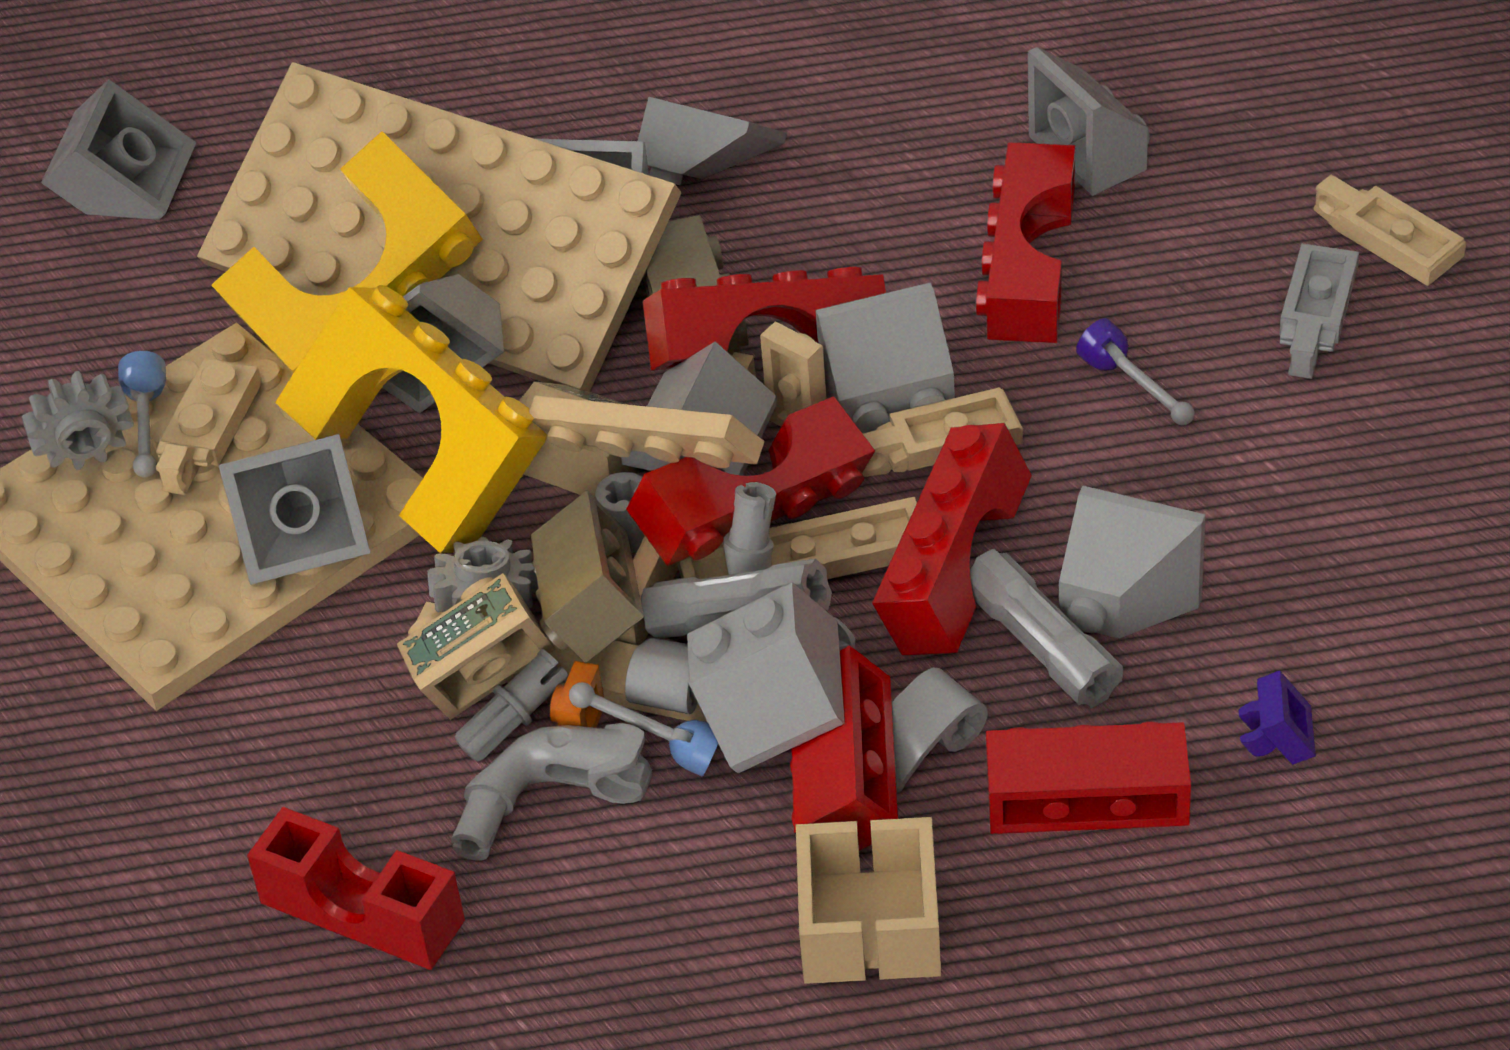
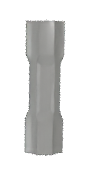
M991 549L978 556L970 569L971 586L975 602L991 618L1000 621L1047 668L1049 676L1078 705L1087 704L1090 708H1093L1109 699L1113 689L1122 681L1123 666L1092 636L1084 634L1037 588L1035 580L1009 554L998 553L995 549Z
M817 559L776 564L758 571L704 579L689 577L656 582L653 587L644 588L641 596L645 629L651 636L658 639L684 636L791 582L823 609L828 611L832 591L827 581L826 568Z

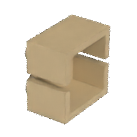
M932 817L870 820L874 872L861 873L857 821L796 824L799 937L804 984L865 981V969L878 968L879 980L941 976Z

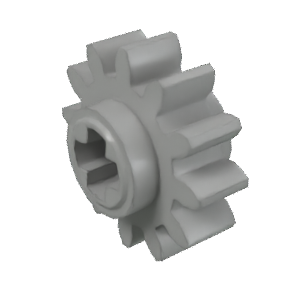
M80 371L74 372L71 377V383L61 385L55 379L48 380L51 393L48 397L39 394L31 395L29 400L33 412L22 415V421L34 456L47 454L50 466L53 468L62 464L65 458L72 460L76 470H81L85 459L95 457L100 462L107 461L105 448L108 445L124 447L126 442L122 430L134 426L123 388L121 386L110 388L106 376L102 373L96 376L90 384L84 382Z
M480 537L478 541L469 544L455 542L454 556L436 554L434 556L435 568L427 570L429 596L434 598L435 610L437 612H445L462 601L461 595L475 582L487 577L495 579L502 573L514 585L529 608L533 606L532 594L536 593V590L539 589L537 575L534 572L535 568L531 563V551L520 550L513 553L512 540L509 539L500 544L488 541L486 537Z

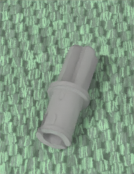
M541 649L537 656L504 688L497 685L492 689L495 696L456 732L454 738L457 744L475 761L483 760L521 723L528 726L532 722L529 715L554 692L558 684L566 683L568 678L566 670L563 667L558 669L556 665L559 662L546 650Z

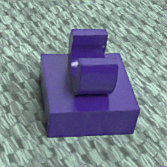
M1280 670L1258 678V701L1249 702L1238 710V715L1251 730L1256 729L1240 736L1241 743L1256 757L1267 755L1278 748L1292 765L1315 757L1311 705Z

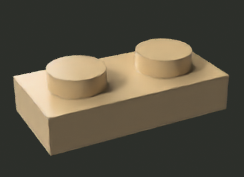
M775 321L760 335L764 383L777 396V406L770 421L782 426L789 414L825 400L826 385L823 345L815 342L808 335L797 333Z

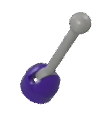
M1102 318L1095 321L1084 331L1077 343L1076 353L1086 363L1100 371L1114 370L1120 367L1171 411V418L1176 424L1187 425L1192 422L1195 412L1191 404L1175 400L1126 358L1129 348L1127 337L1114 323L1107 318Z

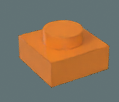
M574 661L565 685L558 684L553 692L550 704V719L552 722H556L558 726L572 725L597 728L603 711L591 706L586 708L575 707L569 699V691L576 683L585 682L592 686L596 695L604 698L599 665Z

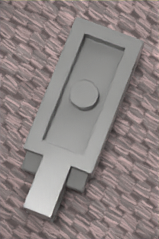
M1301 243L1280 318V344L1291 346V362L1288 375L1312 379L1319 350L1333 352L1335 343L1338 344L1358 270L1360 252Z

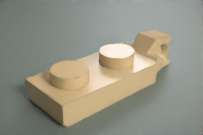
M1332 174L1316 186L1315 212L1326 219L1339 233L1427 286L1465 255L1466 241H1464L1463 237L1377 186H1374L1369 191L1363 189L1358 191Z
M207 358L203 359L159 439L156 450L159 461L156 465V470L160 472L163 483L162 490L164 492L185 495L200 466H219L261 386L262 381L257 366Z
M1000 387L890 413L889 422L877 427L875 431L862 433L875 450L862 474L864 477L888 474L891 470L893 472H905L907 469L911 471L934 465L951 427L1005 423L1016 445L1023 443V428L1004 390Z

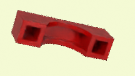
M1008 142L1005 165H995L993 198L1000 199V202L989 203L987 232L988 237L995 238L994 242L984 241L982 275L989 276V281H978L976 314L987 316V340L1057 343L1062 305V261L1037 251L1030 243L1048 231L1071 225L1075 195V145Z
M844 267L830 270L827 272V278L808 279L807 271L796 270L774 274L772 276L773 282L753 283L752 275L736 274L718 278L717 285L697 287L695 278H677L663 281L660 283V290L643 300L651 371L669 370L713 342H717L727 351L734 331L745 318L766 316L782 320L818 343L816 310L886 293L884 275L863 276L861 267Z
M833 396L791 413L786 417L768 450L772 462L771 471L751 476L735 475L718 470L694 457H684L676 463H670L645 473L626 510L667 566L690 556L693 560H700L713 553L723 543L725 535L730 532L734 513L735 488L737 486L743 485L746 487V483L758 482L772 487L776 492V499L774 501L771 521L785 515L789 519H795L809 511L816 502L832 495L835 499H841L855 491L864 481L862 473L875 450Z
M1005 423L965 425L950 428L872 604L901 655L958 652L976 609L970 579V551L976 527L979 521L1013 519L1032 477Z

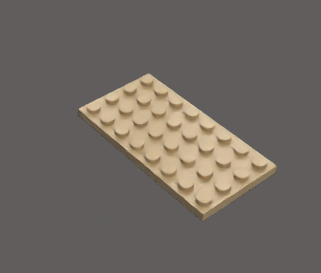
M292 62L197 257L205 265L226 272L251 248L255 247L293 287L302 292L312 295H333L359 284L373 271L382 256L386 241V228L384 220L357 194L340 171V168L383 131L467 215L483 238L474 247L472 254L464 263L452 267L441 278L460 274L500 303L504 352L489 364L544 383L564 384L590 392L680 198L681 191L676 184Z

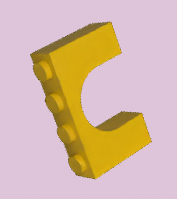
M383 131L340 168V171L357 194L384 220L386 228L385 247L379 262L373 271L354 287L376 288L378 285H383L396 291L403 297L419 284L440 279L452 267L464 263L472 254L474 247L483 240L467 215ZM255 247L251 248L211 285L292 373L295 372L346 293V291L333 295H312L298 290Z
M378 285L376 288L349 287L275 403L315 440L337 434L340 435V439H348L380 389L388 380L403 371L418 378L430 391L437 404L441 420V440L433 464L399 516L440 554L454 553L455 542L469 544L478 541L546 442L547 434L533 423L534 418L529 413L530 409L514 398L504 397L490 384L492 377L484 368L470 360L461 359L448 347L450 343L449 338L442 331L431 324L419 322L406 310L408 307L407 301L396 291L383 285Z

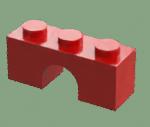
M285 807L280 809L247 854L261 904L429 970L433 969L465 921L454 871L396 850L381 873L376 872L361 864L348 852L338 827Z

